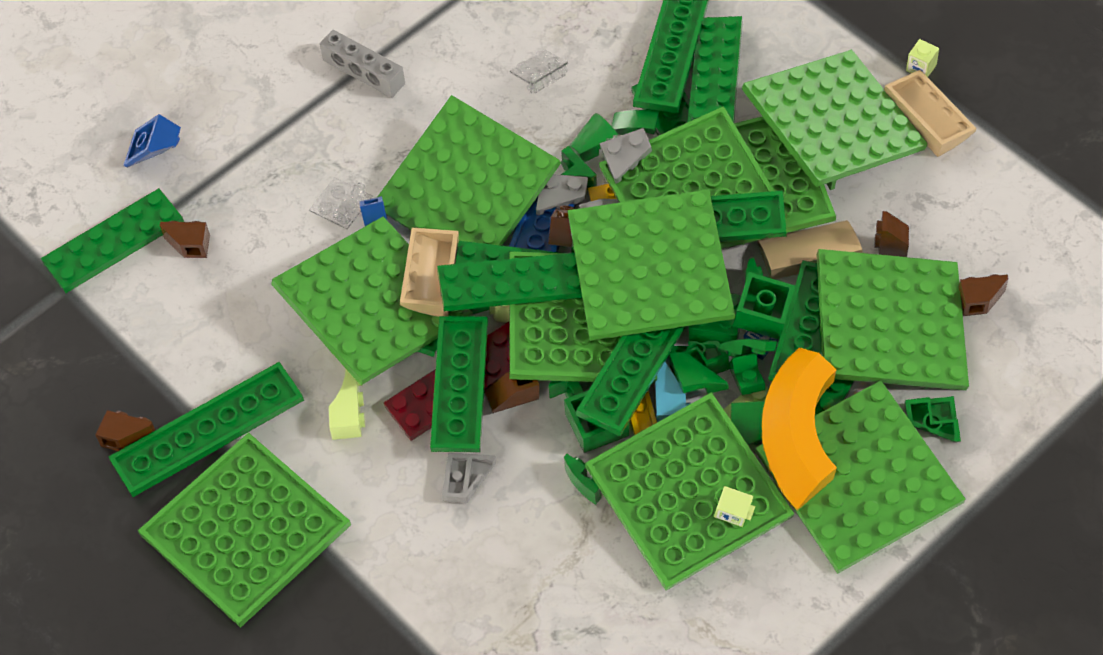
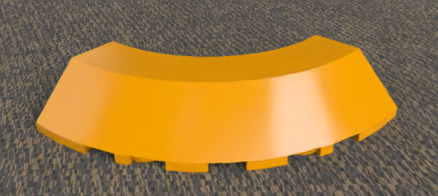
M798 348L778 370L766 395L762 413V443L770 472L772 471L778 487L797 511L834 479L837 469L824 452L815 427V407L826 389L834 382L837 370L820 353L803 348Z

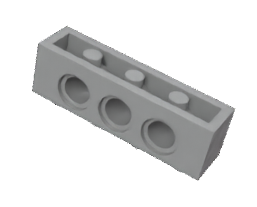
M332 30L319 43L323 61L391 98L405 85L402 66L335 30Z

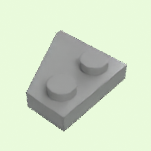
M644 128L600 143L601 151L615 184L622 180L621 177L629 169L633 170L641 159L652 152Z
M553 174L538 195L536 215H542L544 210L554 207L560 208L563 205L568 206L584 202L586 199L588 177Z
M448 453L442 493L443 501L468 503L496 464V457L493 455Z

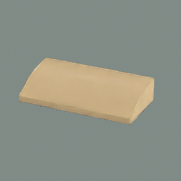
M921 70L885 85L884 91L896 103L937 157L952 150L976 132L977 128Z
M848 220L787 233V237L765 238L757 241L769 278L771 279L799 274L802 260L817 263L816 254L818 249L862 253L860 242Z
M424 228L411 229L400 306L427 315L449 316V311L443 310L437 266L456 264L459 231Z

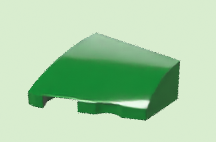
M595 113L569 147L584 162H587L599 156L600 143L617 138L619 135L602 116Z
M688 341V346H674L670 352L689 354L716 374L729 370V356L725 350L719 349V341H706L703 343Z
M681 352L669 354L670 368L679 382L683 393L705 388L707 394L729 389L727 381L691 355Z
M954 396L932 399L926 397L904 401L905 414L915 428L953 442H961Z
M765 401L731 403V421L747 445L753 442L755 445L762 442V413Z

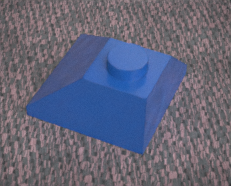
M158 114L135 129L123 166L128 168L160 155L170 148H175L180 140L179 133L181 127Z

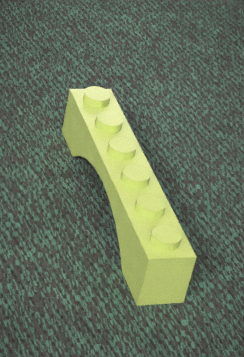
M346 368L342 387L336 398L329 405V428L332 440L362 437L361 428L365 427V415L360 413V407L364 406L363 392H359V386L362 385L355 380Z

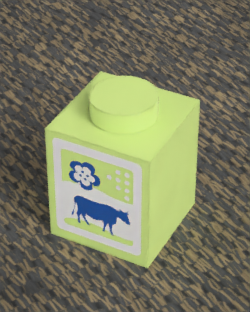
M919 39L908 55L906 71L914 73L921 70L928 77L937 65L939 48Z
M724 486L714 517L743 527L745 519L751 520L755 506L751 505L753 496Z

